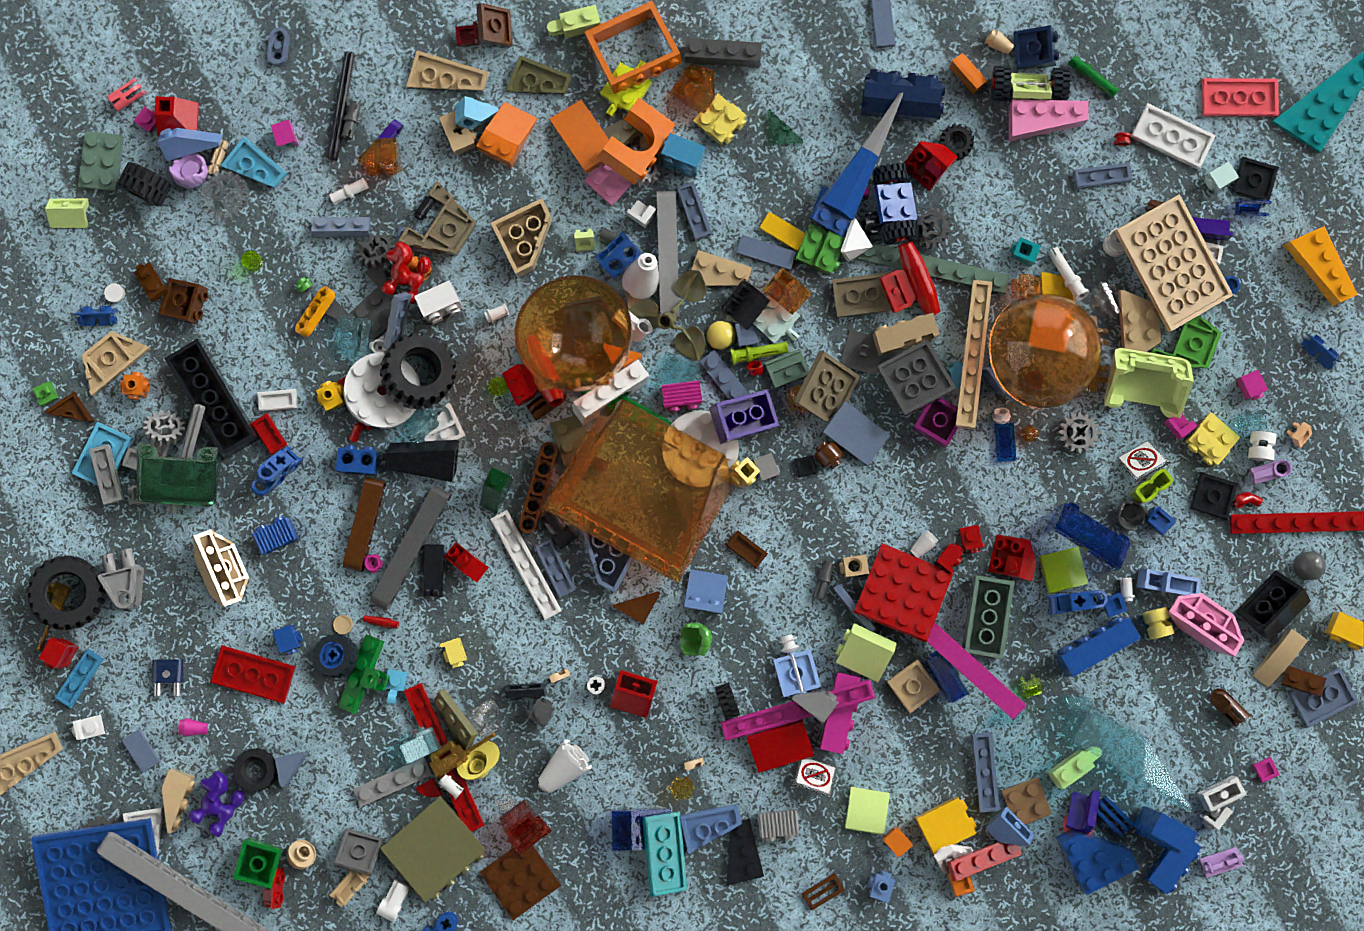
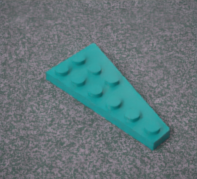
M1364 51L1271 123L1320 153L1364 86Z

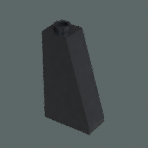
M460 440L390 443L388 449L383 452L382 461H385V469L453 482L457 471Z

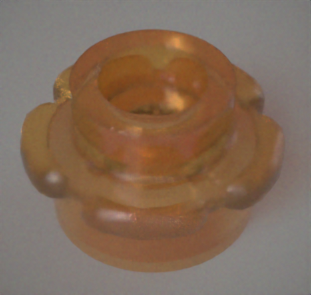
M1029 424L1026 428L1022 429V436L1027 443L1036 442L1038 440L1037 437H1039V431L1035 426L1033 427Z

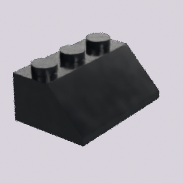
M1275 570L1236 612L1257 633L1271 642L1311 600L1303 587Z

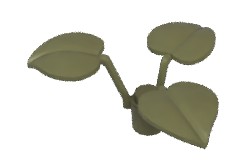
M691 270L681 275L676 281L675 291L678 295L683 296V298L671 311L660 315L658 314V305L654 301L642 299L636 302L629 312L638 319L648 320L652 325V330L658 326L665 330L670 327L672 330H681L682 332L676 335L674 342L678 352L696 361L701 359L705 351L703 332L696 326H690L686 330L684 327L675 326L677 318L674 313L686 298L688 301L696 303L701 301L706 294V283L702 273L699 270Z

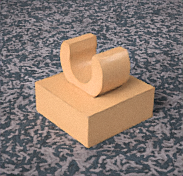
M1294 422L1293 427L1297 431L1291 432L1288 430L1287 434L1293 439L1294 444L1301 448L1312 435L1310 425L1305 422L1301 426L1299 423Z

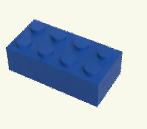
M1115 617L1107 622L1108 626H1099L1090 631L1092 635L1081 636L1074 640L1075 644L1073 646L1066 645L1058 649V654L1054 657L1065 676L1074 677L1141 639L1130 618Z
M1145 806L1140 810L1133 826L1137 829L1135 833L1152 840L1156 845L1178 855L1180 852L1188 853L1198 832L1163 812Z

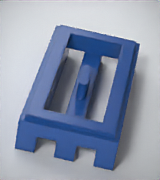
M1105 795L1099 801L1097 815L1122 838L1123 834L1128 832L1130 827L1134 826V823L1108 796ZM1105 802H1107L1128 823L1126 826L1104 804ZM1100 807L1122 828L1121 831L1099 810Z

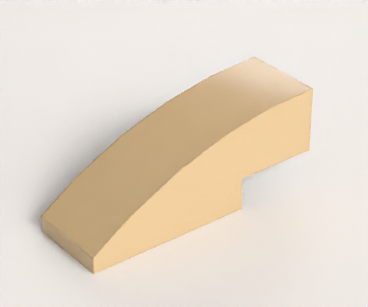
M1287 629L1278 643L1273 645L1252 676L1265 686L1270 687L1295 659L1308 640L1293 629Z

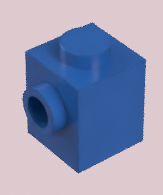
M288 625L272 631L280 653H286L288 656L298 652L297 648L302 647L301 642H303L300 631H296L295 625Z

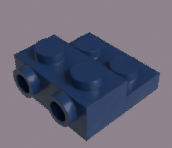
M1051 25L1013 31L1017 70L1056 66V61L1059 60V51L1055 49V42H1058V34Z

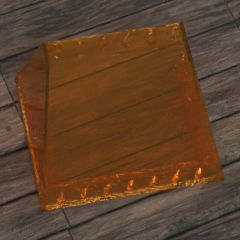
M621 399L601 412L596 418L544 504L543 509L679 584L733 486L726 455Z

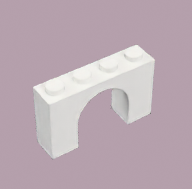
M637 360L574 401L572 411L584 426L598 417L600 411L617 397L626 392H629L631 395L645 386L649 374L640 361Z

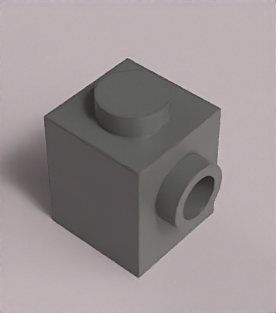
M542 698V700L537 699L528 717L546 726L555 710V707L552 706L553 702Z

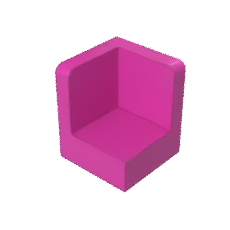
M289 119L271 125L278 147L293 143L295 146L299 145L293 125Z
M1183 414L1181 418L1173 417L1164 421L1178 440L1197 427L1193 420L1188 422Z

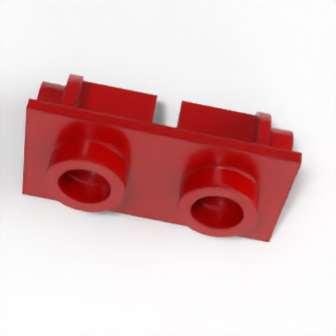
M284 867L277 868L272 888L263 889L262 903L265 908H279L283 903Z

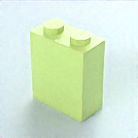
M854 623L851 630L847 629L844 634V644H839L835 654L838 655L836 663L879 682L894 654L896 642Z

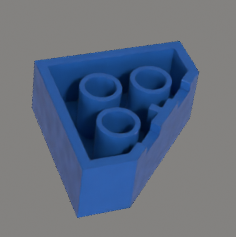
M1073 829L1055 837L1080 889L1086 895L1139 869L1132 852L1122 844Z

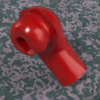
M360 421L354 424L348 439L357 442L361 432L364 429L370 431L373 426H367Z
M1243 492L1235 497L1233 504L1237 508H1242L1247 503L1259 507L1263 498L1250 492Z

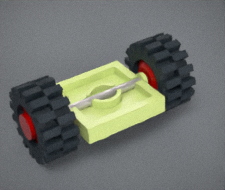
M994 66L991 79L992 100L1008 101L1012 91L1013 98L1024 100L1030 98L1036 100L1068 101L1069 89L1071 87L1070 69L1053 68L1049 81L1047 74L1012 73L1010 66Z

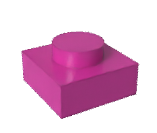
M144 106L134 122L151 133L156 127L154 112Z

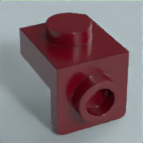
M473 21V25L455 26L457 47L480 45L477 21Z

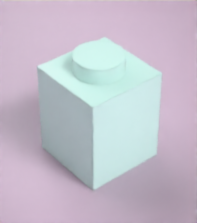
M1227 162L1210 172L1205 177V183L1210 190L1216 193L1239 177L1231 164Z

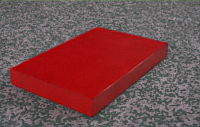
M803 719L747 736L758 773L814 756Z

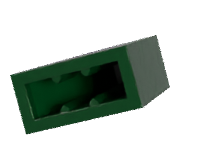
M491 467L483 484L480 506L497 514L514 479L510 475Z

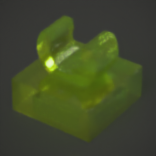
M1033 673L1030 674V681L1026 682L1023 677L1020 678L1021 692L1024 699L1043 693L1042 682L1039 677L1035 678Z

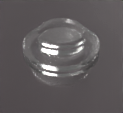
M504 793L497 798L496 806L499 811L508 812L514 808L516 800L512 795Z

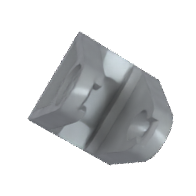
M132 548L119 551L124 568L119 570L116 569L113 553L106 554V556L102 555L105 573L98 575V579L114 605L122 609L137 608L142 600L144 569L135 565Z

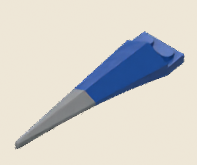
M903 93L898 94L861 148L818 201L810 216L811 220L835 234L844 236L851 220L855 217Z

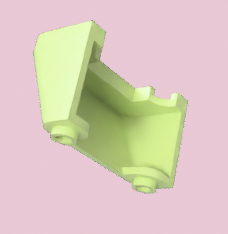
M1118 348L1115 350L1104 397V406L1111 408L1121 407L1125 400L1160 406L1162 413L1166 417L1181 418L1194 382L1191 364L1183 358Z

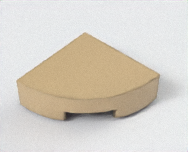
M564 669L550 675L551 683L570 676V672L568 669Z
M703 757L684 762L686 770H691L704 764Z

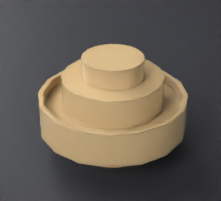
M297 840L289 846L286 856L291 866L303 870L314 863L316 851L308 841Z

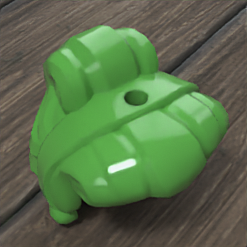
M699 623L685 624L681 630L680 648L683 654L686 656H705L713 639L711 631Z

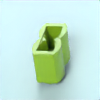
M1166 469L1158 470L1150 474L1145 482L1137 484L1131 490L1130 495L1141 504L1149 502L1156 497L1159 491L1168 488L1174 479Z

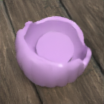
M194 153L174 160L172 167H168V173L177 185L186 189H193L200 186L207 178L208 167L204 158Z

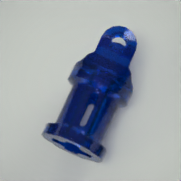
M1238 198L1235 203L1236 215L1245 213L1252 214V216H1269V213L1259 212L1262 204H1271L1272 201L1264 199H1253L1252 201Z

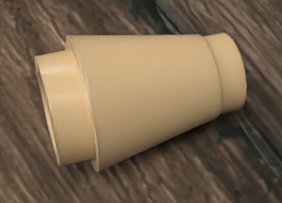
M992 29L985 40L988 47L1009 54L1014 47V44L999 30L995 31Z

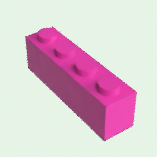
M836 672L832 690L858 683L861 678ZM858 704L833 710L825 721L819 746L820 749L844 754V750L848 751L850 739H847L848 732L853 730L854 720H851L853 712L856 713Z

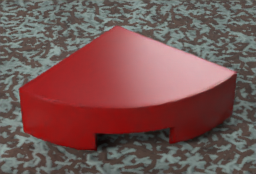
M434 778L416 788L420 794L426 797H439L443 795Z

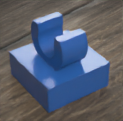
M1120 592L1107 597L1108 600L1104 609L1108 618L1127 611Z

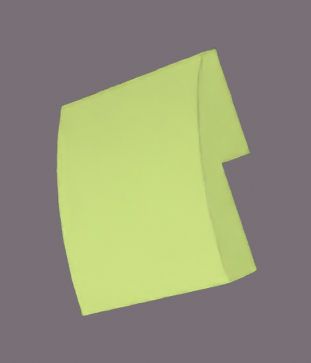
M851 787L845 829L884 835L890 793Z

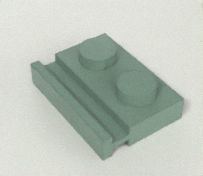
M801 349L764 363L775 389L804 378L809 372Z

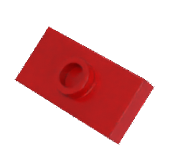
M268 413L251 423L270 455L273 456L279 450L288 446Z

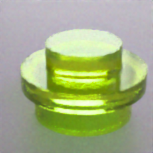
M495 377L490 380L488 388L493 395L501 396L506 393L508 386L503 378Z

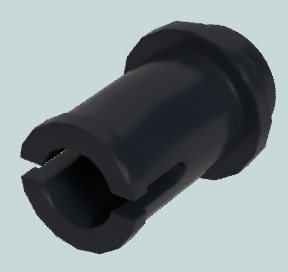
M424 196L418 208L413 210V216L420 221L427 219L426 215L433 204H435V201L431 199L426 205L430 198L428 196Z

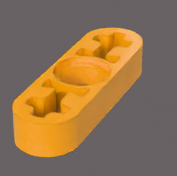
M327 286L319 289L295 326V331L298 334L308 337L313 332L335 298L333 290Z

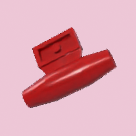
M912 241L898 246L903 270H893L878 278L892 312L897 313L911 306L916 299L925 315L931 313L934 315L938 314L941 310L936 288L923 258Z
M526 336L521 340L526 364H516L502 373L514 402L520 407L535 398L536 393L540 391L551 407L560 405L564 398L558 376L551 361L535 336Z

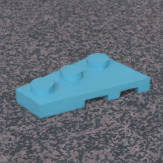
M246 137L240 140L220 165L274 188H277L288 174Z

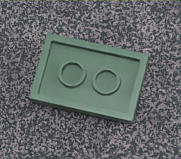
M85 132L78 181L79 188L117 192V181L119 180L124 143L123 135Z

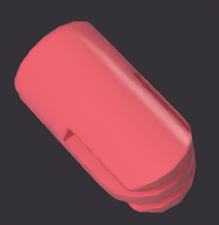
M135 78L107 96L111 103L117 101L113 107L118 112L146 94L143 90L129 100L127 99V97L141 88L140 84L135 85L125 93L122 92L137 81Z

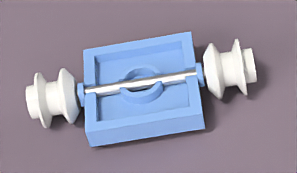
M792 634L781 637L782 641L778 642L784 646L781 652L788 653V656L773 659L783 697L797 693H806L808 690L821 687L811 649L798 653L793 652L799 648V645H795L794 640L797 637L793 638Z

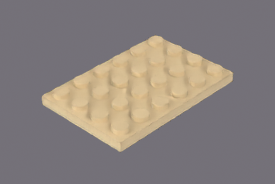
M1180 194L1114 230L1168 332L1233 296Z

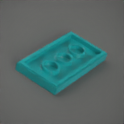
M675 811L642 817L649 896L655 897L686 891L687 881L680 812Z

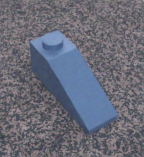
M181 128L165 129L160 133L157 143L166 161H170L220 146L222 136L217 133Z

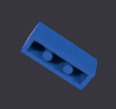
M1194 841L1187 854L1180 852L1179 855L1165 849L1144 879L1167 895L1169 892L1172 893L1178 885L1177 881L1179 878L1187 874L1189 864L1192 860L1195 861L1199 857L1202 847Z

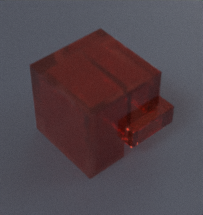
M525 799L499 817L503 830L508 836V841L519 855L552 832L543 818L535 813Z

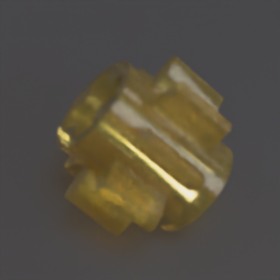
M685 776L681 779L676 777L670 786L672 795L680 801L684 797L686 800H689L695 791L692 780Z

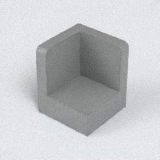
M772 453L753 460V463L760 470L759 476L762 481L780 475Z

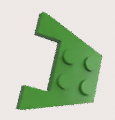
M1198 315L1183 324L1172 355L1153 348L1151 353L1183 358L1190 362L1191 368L1207 369L1222 332Z

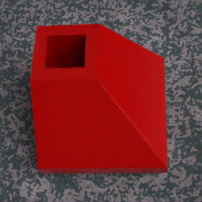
M155 96L154 116L158 138L165 129L181 128L198 131L199 103L177 97Z
M920 141L904 164H906L907 173L930 191L948 171L958 156L943 144Z
M997 534L988 572L1032 582L1037 563L1031 541L1029 539Z

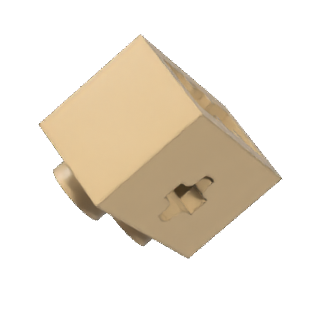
M455 111L439 117L455 156L476 148L474 142L477 141L474 131H469L467 128L455 125ZM461 129L462 134L459 135L457 130Z

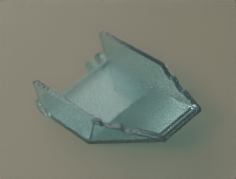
M1064 695L1062 699L1063 704L1073 711L1059 733L1060 739L1078 750L1085 751L1087 749L1099 756L1097 761L1128 780L1136 779L1142 783L1141 787L1145 790L1150 787L1159 793L1157 797L1176 808L1189 813L1192 812L1193 809L1146 737L1093 706L1091 699L1084 696Z

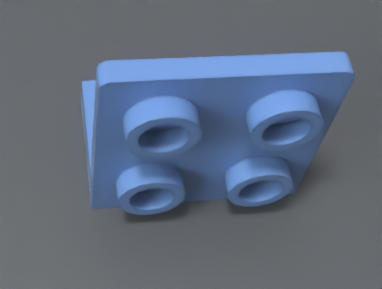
M690 570L684 607L722 614L728 576Z

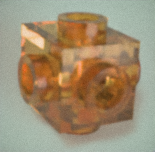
M1021 274L1019 278L1012 279V298L1020 299V302H1031L1032 298L1043 297L1042 278L1031 276V274Z

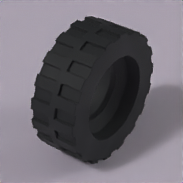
M260 748L249 749L239 754L237 760L233 763L234 767H232L233 778H235L236 784L248 792L265 790L274 783L275 777L278 775L275 758L267 750ZM253 760L262 762L265 767L264 775L257 780L249 778L246 773L248 763Z

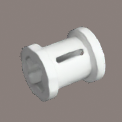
M595 676L588 681L587 688L593 694H599L604 690L605 682L601 677ZM594 680L602 684L598 691L595 688H591Z

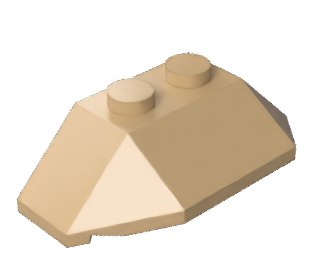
M213 530L194 535V559L210 596L222 607L241 601L249 577L234 543L216 534Z

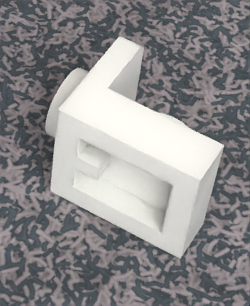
M101 715L73 721V736L77 740H83L105 734Z
M1223 806L1212 812V819L1202 813L1199 817L1203 820L1201 823L1208 829L1214 828L1219 830L1233 811L1227 806Z

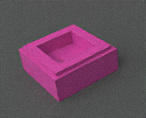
M1267 757L1252 765L1261 783L1280 775L1271 757Z

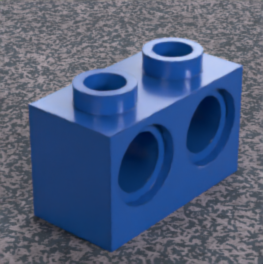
M622 231L595 258L615 278L621 275L625 268L633 263L642 252ZM630 247L627 252H623L625 248ZM616 260L613 265H609L611 261Z
M344 445V448H338L336 471L339 473L377 475L379 452L374 451L373 447H363V450L355 449V446ZM351 454L353 457L352 462L345 464V456ZM366 456H371V464L365 466L363 459Z

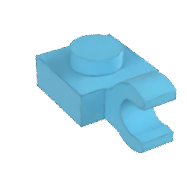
M388 669L387 675L389 680L385 689H390L387 703L396 704L398 692H404L408 673Z

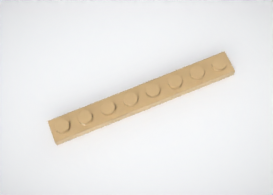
M973 280L956 418L957 428L975 430L992 290V282Z

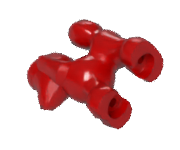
M399 241L396 242L392 250L386 252V258L392 261L394 265L391 268L390 274L392 279L383 283L382 292L393 295L398 285H409L410 289L406 292L411 294L410 304H415L417 301L414 296L418 295L419 288L424 282V276L430 271L431 261L428 257L423 256L418 261V271H410L407 265L413 259L412 249L408 244Z

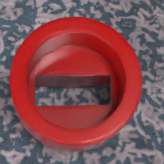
M755 360L747 364V369L751 376L756 377L755 375L759 374L760 376L763 373L761 361Z

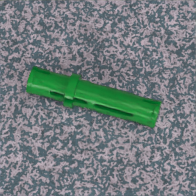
M1076 55L1068 62V65L1078 71L1082 78H1087L1110 96L1111 99L1118 92L1119 88L1091 68V64L1087 65Z

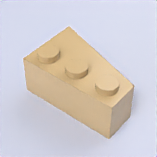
M933 313L917 316L909 321L902 320L890 327L887 325L880 326L872 334L878 356L908 349L926 340L933 342L940 335Z

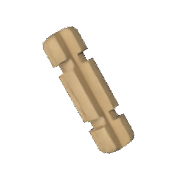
M223 139L220 146L214 149L210 160L211 165L208 166V173L213 176L218 175L220 170L218 167H221L220 165L225 156L224 150H227L229 145Z

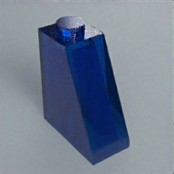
M937 651L927 655L928 659L924 662L948 703H954L969 694L951 663Z

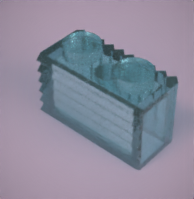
M423 726L414 730V735L412 736L408 733L399 737L400 742L394 745L403 766L441 749L432 727L424 729Z

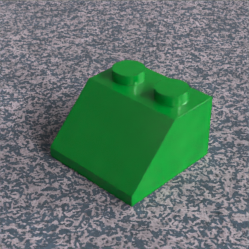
M250 837L244 839L233 879L271 889L282 849L268 842Z

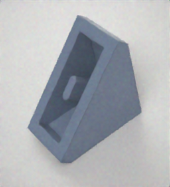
M305 751L275 758L281 787L288 786L309 753Z

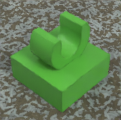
M51 381L32 389L41 407L59 399Z

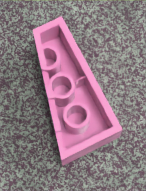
M1012 99L1009 104V142L1084 126L1088 121V101Z

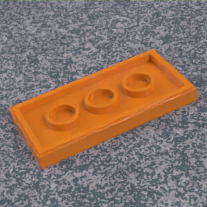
M582 100L550 118V122L586 174L604 164L597 157L609 141V138Z

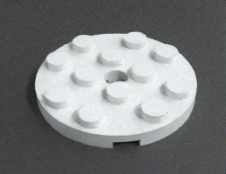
M374 353L359 359L350 368L344 382V400L351 414L361 423L380 429L394 428L406 422L416 409L412 405L409 408L404 407V403L401 401L396 403L393 401L395 398L393 395H380L377 392V388L382 386L381 380L383 377L380 376V369L385 353ZM403 360L401 370L404 377L410 383L421 386L415 370L409 363Z
M692 411L680 416L670 425L664 436L662 450L665 464L676 479L690 486L706 487L721 482L732 471L730 467L738 459L739 443L738 440L720 445L710 412ZM704 444L706 452L698 454L695 451L696 445Z

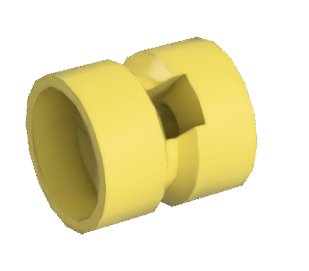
M1167 607L1142 613L1145 624L1149 625L1147 632L1150 640L1175 633L1172 623L1168 622L1170 615Z

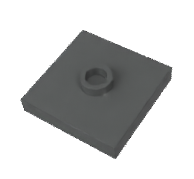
M346 828L333 866L371 877L384 838Z

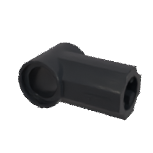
M554 509L540 518L551 532L552 538L560 549H563L576 539L574 533L567 524H564Z

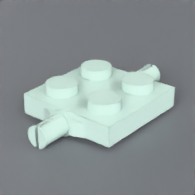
M772 290L766 296L771 301L753 324L774 344L786 334L795 342L800 336L792 327L800 315Z

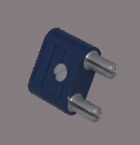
M152 659L154 696H161V683H174L173 696H180V686L183 683V659Z

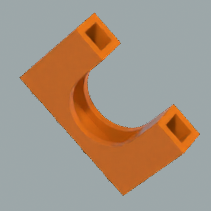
M640 98L636 100L624 120L645 136L648 150L634 151L612 136L597 157V159L633 185H635L638 179L642 181L647 175V166L651 168L657 158L654 156L656 153L660 155L664 148V141L667 140L669 133L674 134L672 129L676 125Z

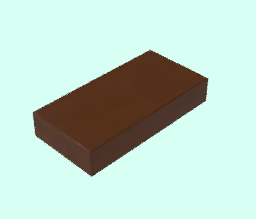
M738 530L726 545L755 569H757L768 554Z

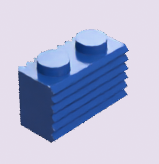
M284 516L274 519L273 524L269 526L264 524L255 528L256 532L252 533L261 555H267L299 540L291 519L284 518Z

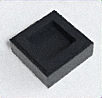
M813 455L794 459L798 478L817 474Z

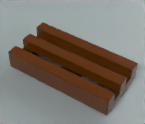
M834 872L801 894L811 910H814L845 891ZM832 879L835 880V882H833L832 884L828 885L827 887H825L824 889L820 890L819 892H817L816 894L812 895L811 897H808V896H807L808 894H810L811 892H813V891H815L816 889L820 888L821 886H823L824 884L828 883V882L831 881ZM838 885L839 889L812 904L811 901Z

